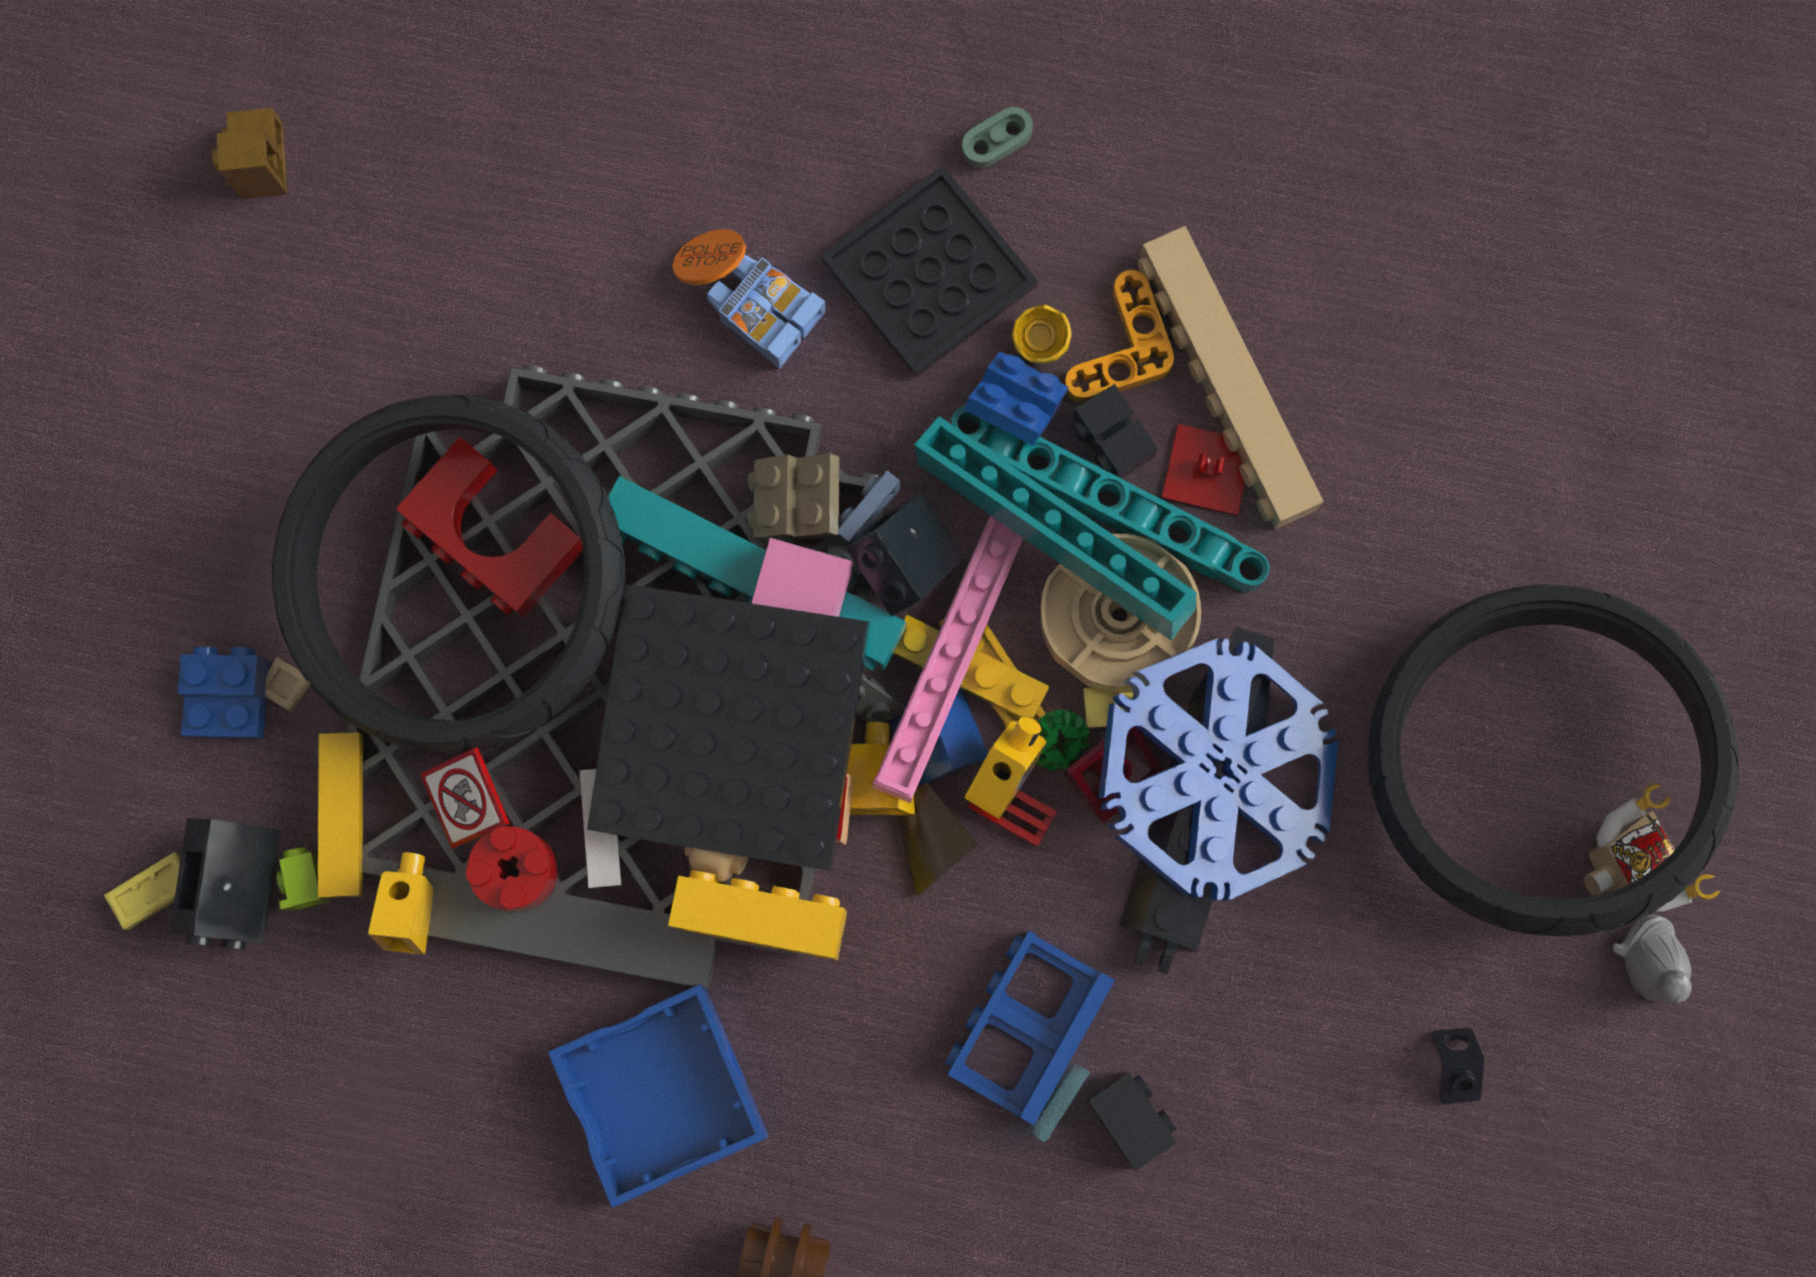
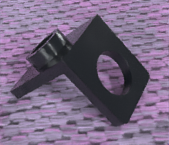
M1457 1028L1433 1031L1431 1038L1441 1060L1439 1092L1441 1103L1479 1101L1482 1096L1484 1056L1471 1028ZM1451 1039H1459L1466 1042L1468 1047L1457 1051L1448 1048L1444 1043Z

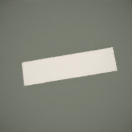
M596 769L580 770L588 888L621 885L617 835L587 830Z

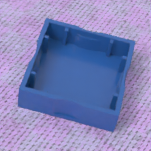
M702 984L652 1005L640 1014L618 1024L598 1029L548 1052L569 1105L578 1116L584 1128L589 1146V1154L612 1208L769 1137L708 990L703 988Z

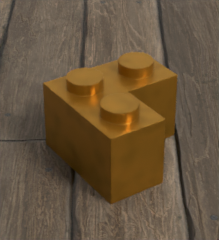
M273 108L226 112L227 127L222 128V133H217V148L212 150L215 170L223 175L227 185L232 186L241 199L286 195L283 122Z

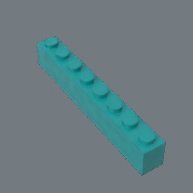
M940 416L914 444L918 466L1169 640L1174 638L1194 613L1196 608V591Z
M621 476L618 477L608 498L617 518L622 544L627 539L639 545L637 551L645 557L659 562L662 557L674 563L673 570L682 576L694 580L698 575L709 581L708 587L719 595L730 598L733 593L746 600V603H752L766 550ZM846 591L839 617L870 622L863 668L873 671L876 666L884 671L906 630V621L896 616L891 617L888 612Z

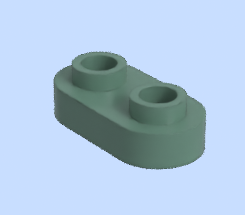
M1008 107L973 127L964 135L962 140L963 158L973 167L986 168L1028 143L1032 135L1033 122L1031 116L1022 108ZM1009 127H1016L1020 132L1016 135H1010L1006 130ZM977 146H984L988 151L985 154H977L974 149Z

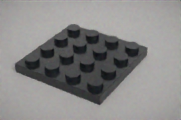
M943 165L821 255V261L915 377L919 376L1038 286V280Z

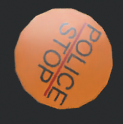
M718 229L708 231L694 237L682 246L674 257L672 268L676 278L684 284L702 285L712 283L720 278H725L727 274L737 268L744 258L746 245L742 236L734 230Z

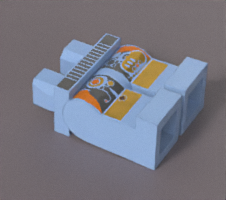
M744 255L737 268L730 272L731 275L741 281L736 290L733 292L718 281L707 293V301L719 312L720 321L729 329L731 328L737 335L780 369L801 343V337L805 338L824 315L825 301L813 292L810 294L780 270L772 267L764 258L757 262Z

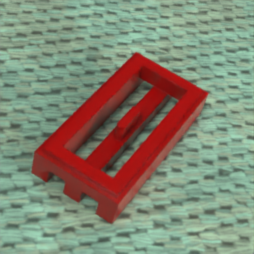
M1019 791L1015 799L1045 815L1044 820L1041 821L1012 804L1005 811L1037 828L1038 831L1033 835L1005 818L1000 817L998 819L972 802L969 803L968 809L1035 847H1038L1057 813L1056 810Z

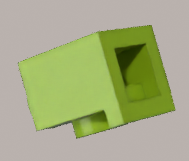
M307 847L287 850L283 852V859H279L281 870L277 871V883L280 892L283 895L286 894L287 897L286 900L279 901L280 909L295 911L331 902V898L318 897V854L308 852Z

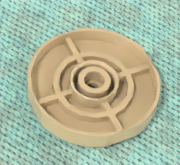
M1112 534L1196 591L1197 597L1194 613L1174 638L1169 640L1059 564L1048 576L1043 589L1040 625L1045 644L1054 660L1082 683L1105 692L1130 693L1133 690L1124 681L1129 677L1138 678L1132 674L1133 672L1193 648L1201 623V601L1196 583L1187 567L1164 548L1145 537L1132 534ZM1116 609L1124 610L1127 614V619L1125 621L1113 619V611Z

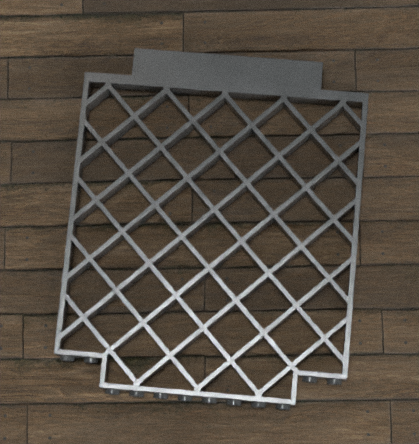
M525 365L524 369L511 368L504 398L505 404L519 409L524 387L555 393L527 411V413L546 423L573 406L599 444L582 455L590 468L595 470L610 460L618 474L633 483L635 481L617 454L667 423L693 463L650 492L670 500L704 477L732 518L720 527L735 535L742 533L747 541L764 550L765 548L760 541L753 538V533L747 525V515L750 510L754 509V504L740 513L712 471L759 440H761L772 457L784 455L769 432L809 439L805 457L818 454L822 434L820 423H815L814 418L807 415L792 414L791 418L776 416L775 411L764 407H754L753 411L738 409L737 404L725 400H716L714 404L699 402L700 399L697 396L687 393H677L676 397L661 395V391L653 387L639 386L638 390L623 388L622 383L614 380L601 379L600 383L585 381V377L571 372H563L562 376L547 374L545 369L532 365ZM579 397L651 411L610 438L605 439L579 401ZM673 414L746 427V429L701 457ZM436 431L415 437L401 502L427 474L433 446L441 457L447 452ZM492 434L473 446V448L489 460L514 443L502 436ZM519 446L518 448L541 480V483L492 515L489 514L476 494L471 503L483 521L462 534L464 543L470 551L494 536L505 554L513 552V548L501 530L550 498H553L575 533L581 538L575 517L559 495V492L562 491L552 476L547 477L536 459ZM839 469V491L861 495L863 489L873 477L877 476L879 479L881 477L869 473H860L859 477L844 475V471ZM886 507L874 520L870 527L873 526L880 518H882L885 515ZM398 512L359 680L376 694L399 677L413 670L440 711L430 719L459 721L460 718L508 686L517 699L525 693L517 680L563 651L576 622L565 628L543 595L538 600V604L558 634L510 666H507L480 625L501 611L490 601L495 594L470 610L443 569L448 564L435 553H432L422 536L418 540L400 524L405 517ZM837 536L827 537L810 548L825 554H830L837 550L843 559L854 562L846 550L847 547L837 540ZM412 540L424 559L404 572ZM583 551L576 557V559L572 563H574L575 561L584 556ZM667 561L632 585L656 589L679 573L673 570L675 564ZM854 562L852 573L857 578L862 572ZM435 574L461 616L412 648L393 620L399 597ZM698 575L694 580H691L701 596L713 597ZM859 587L857 597L868 602L871 587L866 590ZM739 596L733 600L746 602V600ZM472 630L499 673L449 705L422 662ZM390 635L402 655L382 667ZM596 673L590 679V682L596 689L594 693L549 723L536 728L537 731L489 763L482 756L504 811L515 827L536 833L582 802L580 775L555 737L602 705L607 704L610 682L603 685ZM349 723L347 733H362L364 748L367 733ZM370 735L380 752L363 762V782L390 766L418 810L370 842L363 832L362 873L381 877V874L385 871L397 872L399 862L378 859V855L427 823L456 868L455 873L425 867L423 869L422 876H425L434 887L428 936L689 986L702 984V987L705 989H710L719 941L799 956V953L678 930L668 926L670 918L668 913L672 909L675 892L663 900L660 898L631 854L633 850L648 840L632 837L623 841L617 835L619 860L623 859L652 903L653 911L572 896V891L588 881L587 866L565 881L557 870V882L554 892L542 904L532 909L521 912H507L485 904L476 896L467 880L466 869L468 861H466L458 847L451 849L432 801H427L400 759L413 749L390 744L378 738V735L376 737ZM546 743L573 783L575 789L528 821H525L496 776ZM800 866L803 870L799 899L810 901L816 869ZM730 877L724 883L726 885H730L732 877Z

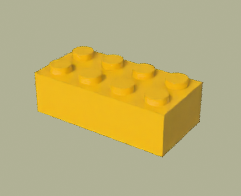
M690 870L689 877L678 875L668 926L678 930L838 961L847 917L846 909L839 907V899L814 894L813 902L799 899L800 893H797L796 890L773 886L772 893L758 891L759 885H756L755 882L736 878L731 879L730 885L720 884L714 880V874Z

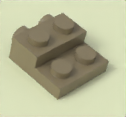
M828 453L801 458L782 455L755 459L754 471H751L748 475V487L754 494V509L748 512L747 525L753 533V538L769 543L770 538L791 542L838 536L839 456Z

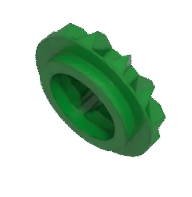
M1055 710L1045 714L1037 721L1041 727L1039 735L1045 738L1047 742L1037 761L1038 766H1042L1051 772L1060 768L1067 770L1070 764L1081 758L1084 749L1090 748L1088 734L1091 732L1077 713L1070 710ZM1058 730L1068 739L1063 742L1064 748H1062V752L1053 745L1057 743Z

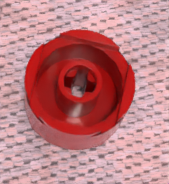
M500 826L486 833L474 845L468 858L466 877L473 892L485 904L507 912H521L539 906L550 896L557 882V865L553 850L544 839L523 828ZM509 862L514 864L518 862L516 867L520 870V873L517 877L508 876L509 872L506 866Z

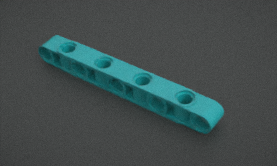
M965 405L953 413L951 424L959 429L958 425L964 420L976 422L979 426L978 431L966 435L1080 512L1123 534L1137 535L1156 542L1185 566L1206 577L1218 580L1243 593L1253 592L1267 578L1270 569L1266 557L1237 541L1226 532L1041 437L1032 446L964 410ZM1039 455L1044 457L1049 465L1043 470H1035L1029 466L1027 461L1030 457ZM1104 491L1112 492L1116 495L1118 503L1112 507L1104 506L1099 502L1098 494ZM1174 527L1182 528L1188 535V541L1185 543L1172 541L1168 535V530ZM1246 563L1253 565L1258 571V578L1255 580L1245 579L1240 574L1239 566Z

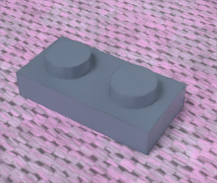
M886 471L880 479L877 476L873 477L861 493L865 497L856 509H853L851 506L847 508L838 519L837 540L848 548L864 534L900 490V480L889 471Z

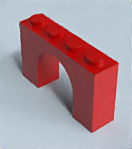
M459 437L396 507V510L405 517L400 524L418 540L423 534L431 539L435 544L430 550L449 565L454 559L465 569L460 575L477 590L483 585L491 590L495 595L490 601L506 615L509 616L514 610L524 618L583 551L582 539L553 514L549 513L526 541L509 554L498 557H485L470 551L462 538V516L470 501L497 470L489 460L463 438Z

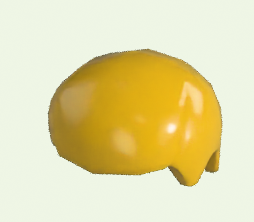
M1038 305L1024 310L1015 320L1012 331V340L1016 352L1025 360L1039 365L1057 361L1068 350L1072 338L1070 323L1065 314L1048 305Z

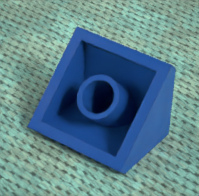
M959 688L917 788L921 787L925 782L930 784L982 763L988 755L961 688ZM903 714L889 721L893 734H895Z

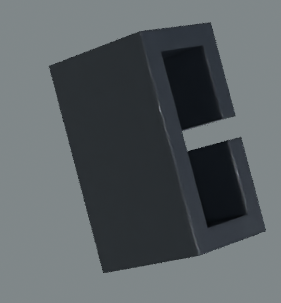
M1113 384L1076 407L1072 418L1074 423L1071 425L1078 439L1083 444L1088 442L1096 453L1093 456L1096 465L1122 479L1152 460L1156 455L1158 447L1139 419L1132 423L1129 417L1134 412L1116 385Z
M1124 1072L1085 1100L1106 1131H1109L1112 1140L1131 1168L1137 1171L1177 1143L1172 1136V1133L1177 1129L1163 1109L1156 1112L1148 1098L1153 1093L1139 1074L1133 1078L1129 1072Z

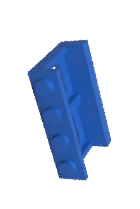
M1029 930L1024 938L1018 934L1014 938L1005 956L1012 959L1004 974L996 970L985 992L991 994L989 1001L984 1009L978 1006L975 1007L965 1025V1028L971 1031L964 1045L958 1042L954 1044L944 1063L951 1067L947 1073L948 1076L1034 1126L1115 980L1102 972H1097L1052 946ZM1027 953H1032L1070 975L1073 980L1069 992L1056 1015L1052 1018L1040 1015L1006 993L1007 985ZM987 1024H992L1030 1046L1033 1051V1055L1016 1086L1011 1090L1000 1087L966 1066L965 1060L984 1026Z

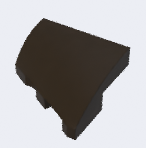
M927 782L914 793L915 815H896L914 891L918 896L978 846L975 839Z

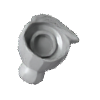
M1655 914L1645 916L1631 927L1620 944H1613V952L1617 956L1625 958L1628 977L1634 989L1648 1001H1665L1670 1004H1677L1689 997L1692 988L1690 982V960L1686 950L1675 937L1673 924L1669 920Z

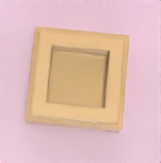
M276 658L268 670L265 695L266 698L293 712L309 687L310 682L305 680L298 669Z

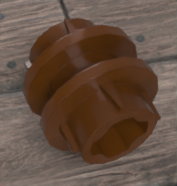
M777 1216L772 1226L752 1223L746 1235L737 1277H825L831 1250L830 1241L811 1236L812 1225L806 1223L803 1225L800 1237L783 1234L784 1218Z

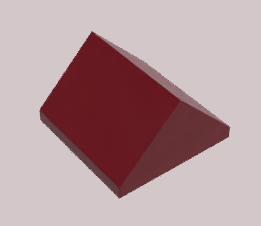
M1134 726L1127 733L1123 774L1129 782L1135 783L1163 770L1140 731ZM1105 739L1070 766L1064 774L1066 780L1102 823H1105L1119 811L1116 807L1102 810L1100 806L1104 801L1114 799V793L1109 794L1105 798L1098 799Z

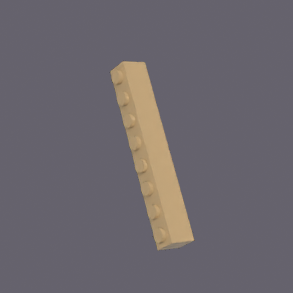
M1186 226L1143 244L1140 259L1138 260L1140 272L1145 275L1148 281H1152L1157 291L1154 297L1158 309L1162 315L1168 314L1174 326L1171 328L1174 341L1179 349L1185 348L1191 360L1188 362L1190 373L1196 383L1202 382L1208 396H1205L1207 407L1214 418L1219 416L1225 428L1222 431L1226 446L1230 452L1237 450L1243 462L1239 466L1241 476L1248 487H1254L1259 497L1257 507L1262 518L1266 522L1271 521L1274 529H1278L1317 511L1324 501Z

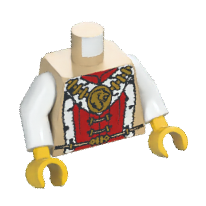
M1648 784L1644 788L1642 798L1639 800L1635 797L1605 817L1596 836L1598 845L1589 852V858L1596 870L1584 876L1585 887L1591 895H1601L1640 879L1660 865L1675 850L1654 811L1652 810L1647 813L1645 811L1649 807L1661 809L1669 804L1671 799L1669 795L1660 802L1654 803L1650 801V792L1660 787L1661 784ZM1705 874L1698 877L1694 885L1687 886L1678 896L1656 910V912H1663L1692 903V898L1697 896L1703 899L1716 897L1720 891L1706 895L1699 889V884L1703 879H1710L1714 876Z

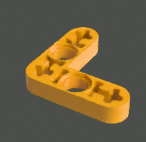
M1126 270L1120 273L1115 280L1113 288V298L1131 348L1072 367L1066 375L1064 385L1069 387L1066 392L1067 396L1075 402L1084 403L1113 384L1121 392L1162 379L1171 371L1174 353L1149 282L1145 275L1139 271ZM1125 282H1130L1133 287H1140L1136 294L1139 306L1132 309L1133 300L1130 293H1122ZM1143 315L1149 317L1154 323L1152 332L1141 334L1135 331L1132 321L1136 317ZM1151 352H1155L1157 357H1165L1161 368L1157 369L1154 363L1142 366L1140 371L1142 375H1137V364L1133 357H1138V364L1147 362ZM1118 362L1124 363L1130 370V376L1124 381L1113 380L1108 374L1110 365ZM1096 369H1101V378L1105 387H1100V379L1089 383L1088 391L1082 392L1080 387H1073L1078 375H1082L1084 380L1096 378Z

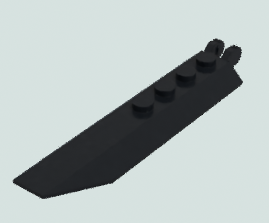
M1235 627L1228 638V649L1231 655H1236L1238 643L1248 642L1249 646L1255 644L1273 660V638ZM1208 672L1191 697L1187 713L1201 725L1203 724ZM1262 674L1255 675L1251 681L1246 735L1267 725L1271 681ZM1172 758L1169 768L1179 763ZM1212 761L1217 769L1214 774L1215 777L1227 776L1223 769L1226 764L1225 761ZM1194 804L1153 821L1148 833L1149 839L1180 865L1188 864ZM1140 859L1119 925L1142 933L1134 964L1143 966L1144 962L1147 961L1152 936L1166 941L1163 953L1158 961V972L1168 974L1176 945H1181L1197 952L1213 901L1211 900L1212 890L1208 883L1204 885L1202 897L1184 895Z

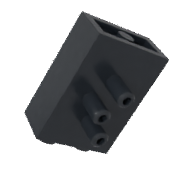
M921 491L889 510L846 549L862 572L856 578L857 585L863 590L872 587L891 617L921 601L964 558Z
M187 818L169 933L186 935V944L211 946L212 938L221 939L220 947L245 950L246 942L263 943L280 830L214 819Z

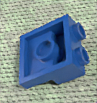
M1000 351L987 367L982 381L969 396L964 410L1034 446L1058 412L1069 387L1060 383V380L1055 375L1041 373L1027 366L1021 357L1006 355Z
M193 647V654H181L177 694L184 696L181 736L187 738L264 739L267 703L265 690L270 660L257 656L255 649L244 647L231 648V655H218V649L211 647Z

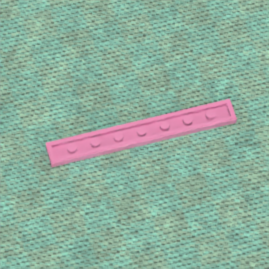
M992 516L987 521L873 782L872 788L908 803H911L1024 539Z

